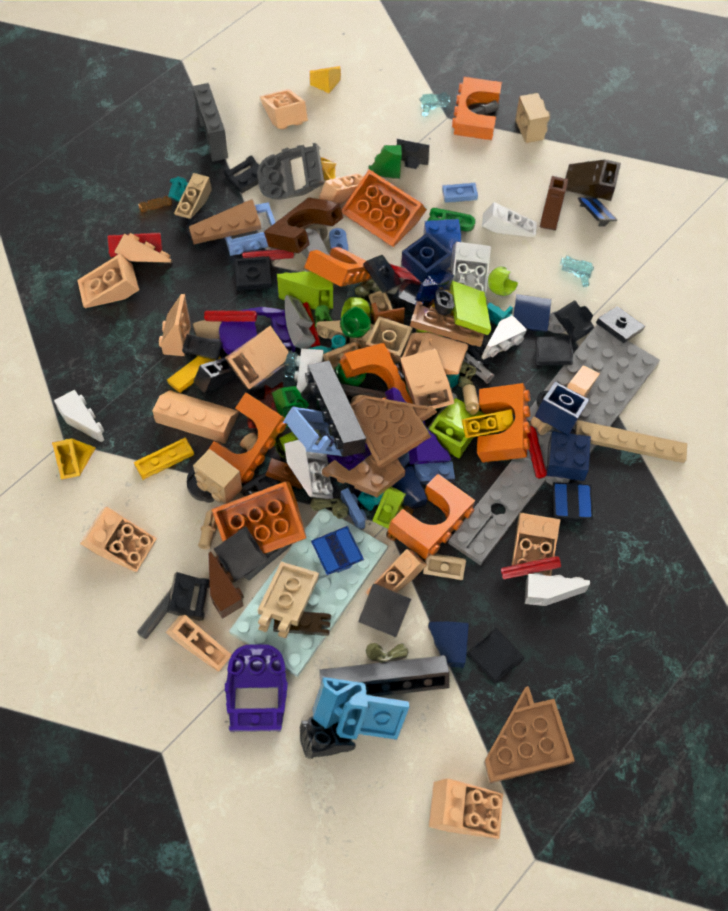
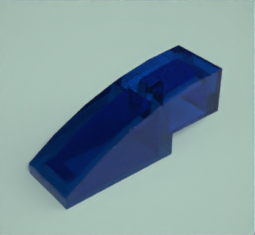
M441 270L438 275L430 273L421 284L415 300H433L436 290H449L455 275Z

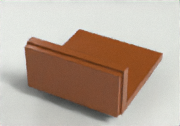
M375 302L371 304V323L375 325L379 316L404 324L405 308L378 312Z

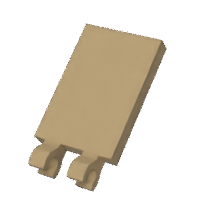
M281 562L258 608V614L261 615L258 624H260L258 630L267 632L273 618L281 621L278 627L280 631L278 636L287 638L291 624L297 626L319 579V573Z

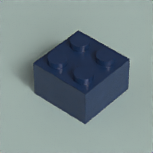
M427 232L402 251L401 265L424 285H427L451 267L452 253Z
M555 382L542 400L534 417L569 435L583 413L589 399Z
M552 431L548 442L547 476L585 481L589 471L591 436L567 435L563 432Z

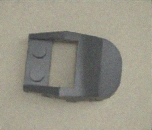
M316 142L310 147L299 145L297 148H285L279 154H272L266 157L260 163L257 171L261 193L271 199H288L306 195L323 185L325 180L319 152L320 146ZM302 157L306 185L301 189L295 190L291 160Z

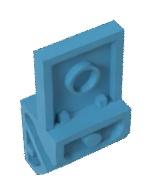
M323 677L312 709L313 719L326 729L339 722L336 733L341 738L357 740L358 734L397 740L409 710V702L367 695L365 683Z

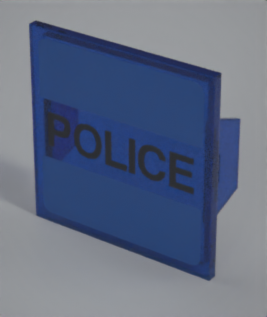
M348 526L311 540L326 575L342 572L364 560Z

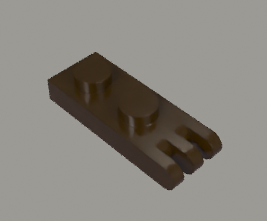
M303 612L298 625L291 624L289 633L329 636L330 630L322 628H330L331 623L322 620H331V614ZM274 619L273 632H280L278 627L281 621Z

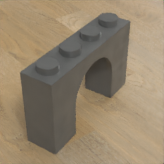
M209 83L193 86L196 113L200 126L205 127L208 150L212 162L227 159L228 151L225 128Z

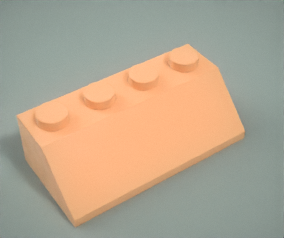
M169 390L159 396L153 409V415L156 423L226 444L239 411Z

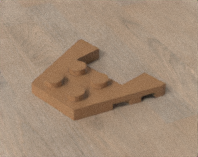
M371 454L350 471L334 460L322 469V474L326 477L332 476L340 483L344 484L346 482L354 485L355 489L378 497L403 478L405 470L398 459L381 469Z

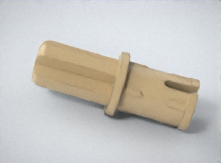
M212 510L206 512L204 524L200 528L202 532L198 546L205 550L211 548L213 534L216 533V521Z

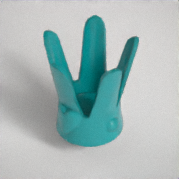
M343 335L333 336L331 349L344 346L346 344L345 337Z

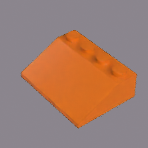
M371 170L367 171L341 209L342 214L392 247L419 222L427 210L421 202Z
M287 481L211 509L223 542L245 526H247L264 554L307 538L290 482Z

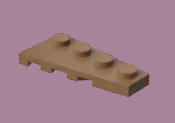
M253 199L189 226L193 244L262 229Z
M417 300L410 327L481 347L484 338L483 333L457 325L454 322V316L449 314L447 316L440 315L434 307L431 306L430 309L422 306L423 302Z

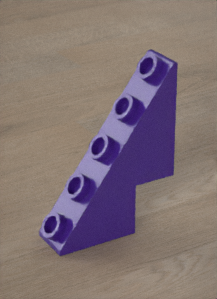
M393 387L385 392L386 399L407 403L397 388ZM429 430L428 432L431 437L409 451L410 464L443 463L450 461L451 457L449 452L440 445L437 437Z

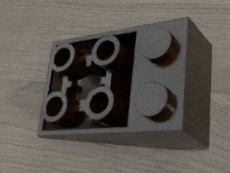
M603 159L569 164L565 179H568L566 191L611 201L621 163Z

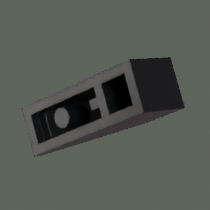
M222 358L200 365L193 382L206 394L220 389L236 378L237 374L227 360Z

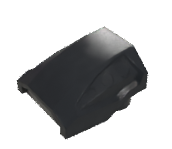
M405 279L394 296L390 298V303H394L397 309L403 307L409 309L413 315L417 300L423 302L422 306L429 308L434 300L436 291L413 280Z
M313 716L306 721H301L299 727L300 743L306 758L313 759L314 757L350 752L355 750L356 744L352 742V739L341 738L336 733L339 722L326 729L314 720Z

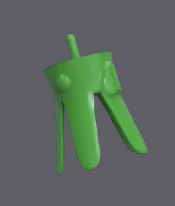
M320 305L315 308V327H317V321L322 322L324 319L326 321H333L327 306Z

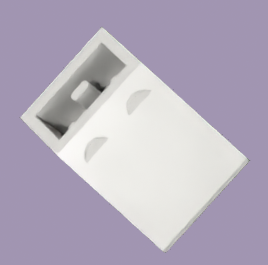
M456 242L452 249L451 282L455 281L483 291L486 297L491 246Z
M300 440L285 443L287 463L308 495L316 498L333 499V486L330 476L326 477L322 474V469L328 465L327 454L306 452V448Z

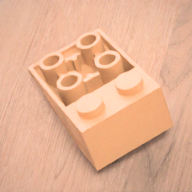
M269 326L229 354L225 359L244 386L250 389L288 360L291 355L272 327Z
M428 332L411 333L402 358L437 349L445 374H459L468 344Z
M437 349L400 358L409 396L413 404L433 407L434 409L454 404L450 384Z
M106 506L100 511L80 544L103 558L137 572L157 538Z
M519 512L512 565L554 557L560 519ZM552 569L537 573H542L545 576H551Z
M449 778L435 781L433 783L429 827L446 832L500 839L503 794Z

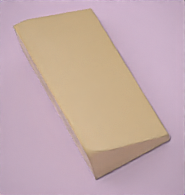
M380 290L368 295L371 304L376 302L378 312L393 309L386 292L382 293Z
M205 320L193 323L195 335L207 339H220L219 327L221 322Z
M357 341L323 354V361H330L333 370L336 369L344 353L359 349Z
M435 554L434 556L430 555L425 560L427 566L424 568L423 574L463 580L466 559Z

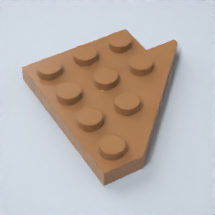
M365 395L350 404L366 437V443L381 469L431 437L423 421L437 413L433 407Z
M529 686L525 687L484 761L490 784L574 763L575 760L555 699L534 703Z

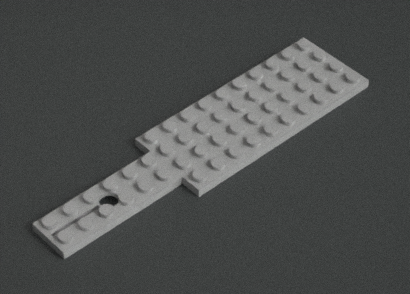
M597 324L574 352L573 365H564L544 391H549L555 382L567 387L583 365L600 373L586 396L589 401L579 420L611 427L656 368L660 359L629 341L622 343ZM536 401L530 407V417H527V422H529L530 426H532L530 421L539 408ZM575 426L570 432V434H574ZM534 427L546 469L548 442L552 431H560L553 427L548 433L540 435L537 432L538 429ZM590 444V453L597 445ZM527 450L526 458L512 459L475 506L472 515L468 519L466 518L461 527L452 535L448 544L479 565H482L518 518L519 512L525 509L545 481L553 486V482L569 483L571 479L546 476L542 479L536 478L530 452ZM495 503H500L505 507L506 512L495 515L491 511V506Z

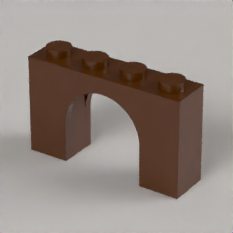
M308 197L264 231L268 247L299 254L310 245L306 229L301 227L309 224L333 227L343 219L340 204L338 202Z

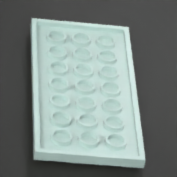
M324 508L317 512L305 528L307 538L295 542L281 562L319 573V579L304 612L331 614V620H322L331 623L330 628L322 629L331 631L386 553L388 546L346 520L338 519L331 511ZM343 529L348 530L361 556V559L350 563L336 535V532ZM333 535L335 536V540L333 541H337L338 543L336 547H340L335 549L336 553L342 551L341 553L343 554L339 555L338 558V554H335L333 550L336 547L331 546V543L333 541L331 540V538L328 539V537ZM325 537L339 568L330 572L327 571L314 544V541ZM345 558L346 561H347V563L345 562V560H343V561H344V564H343V562L341 561V564H342V565H340L339 560H342V559ZM278 565L229 632L247 645L267 644L277 648L284 658L285 669L298 677L326 636L288 633L287 638L279 637V632H273V618L267 632L258 630L260 626L258 621L261 617L258 614V608L279 567Z

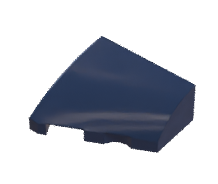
M412 466L404 468L405 476L391 486L406 494L402 506L407 511L419 508L427 503V496Z
M429 622L428 629L431 631L435 647L438 649L440 656L445 655L448 666L464 668L469 623Z

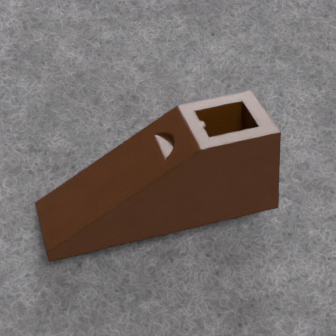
M551 176L539 227L556 231L568 179Z
M210 551L208 552L210 597L214 607L223 619L243 607L242 599L244 595L239 587L235 589L232 582L234 580L228 571L224 572L222 569L223 564L219 556L214 557Z

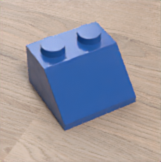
M459 219L424 222L423 235L428 232L451 253L453 245L456 242H461Z

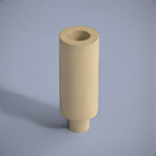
M468 384L462 389L467 412L475 415L479 410L476 388L474 385Z

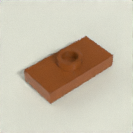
M271 458L265 476L281 482H290L291 486L302 489V484L287 463Z

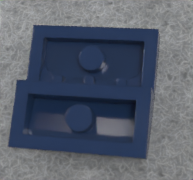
M516 294L513 317L527 330L547 333L552 299Z

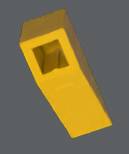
M511 410L461 420L465 438L504 432L514 423Z

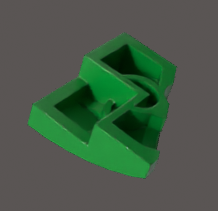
M384 145L381 153L374 158V163L368 166V170L382 177L400 179L401 145Z
M296 386L280 388L272 393L278 414L286 418L292 407L308 409V402L302 398Z

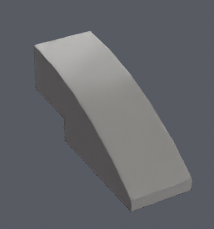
M286 295L285 319L291 341L295 347L308 349L316 341L309 330L313 322L301 301Z

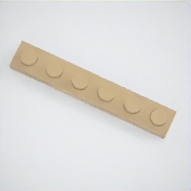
M580 420L575 424L574 434L591 436L590 444L684 463L687 460L688 443Z

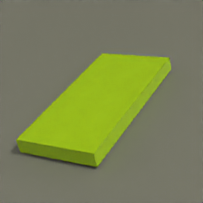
M452 281L450 291L455 305L453 309L455 324L489 335L491 326L485 292Z

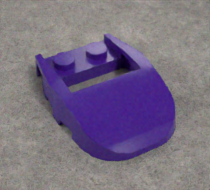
M268 307L240 310L256 311L257 315L270 318L272 329L286 349H291V352H295L296 347L293 345L287 329L285 310ZM221 322L219 327L220 342L223 343L222 349L228 355L257 335L255 322Z
M244 645L236 649L229 659L225 693L227 714L230 721L229 731L231 733L281 732L287 697L286 669L281 652L271 645ZM278 688V708L235 709L236 689Z

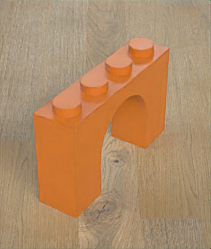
M464 77L463 83L459 84L458 93H461V95H457L456 104L458 106H455L454 110L456 118H453L452 121L454 135L492 140L496 117L473 113L468 109V106L475 103L488 104L494 100L498 103L502 82Z
M340 247L332 248L329 255L319 250L310 251L304 266L305 269L341 287L371 279L370 274L363 266L366 260Z
M384 343L344 353L340 364L347 378L363 373L376 374L385 381L388 390L393 387L397 388L401 392L403 399L407 403L413 404L406 390V384L402 381L398 368L391 359L390 351Z
M523 383L479 389V406L484 414L511 410L512 414L515 415L514 423L505 432L478 436L477 454L482 462L527 457V450L530 449V441L527 438V433H530V425L527 422V417H530V408L528 406L530 392L526 390Z
M245 392L235 409L249 417L256 424L258 429L256 444L251 450L243 454H235L215 441L209 447L210 450L240 471L241 483L244 484L253 478L255 469L265 459L264 455L268 449L274 446L278 434L282 433L286 428V423H283L285 419L283 416Z
M439 474L426 485L424 492L427 499L443 511L446 520L438 525H428L420 522L402 509L391 520L388 529L391 535L425 560L430 555L434 556L440 548L439 545L442 542L446 543L452 535L451 532L453 530L457 531L463 524L465 517L468 519L474 512L475 500Z

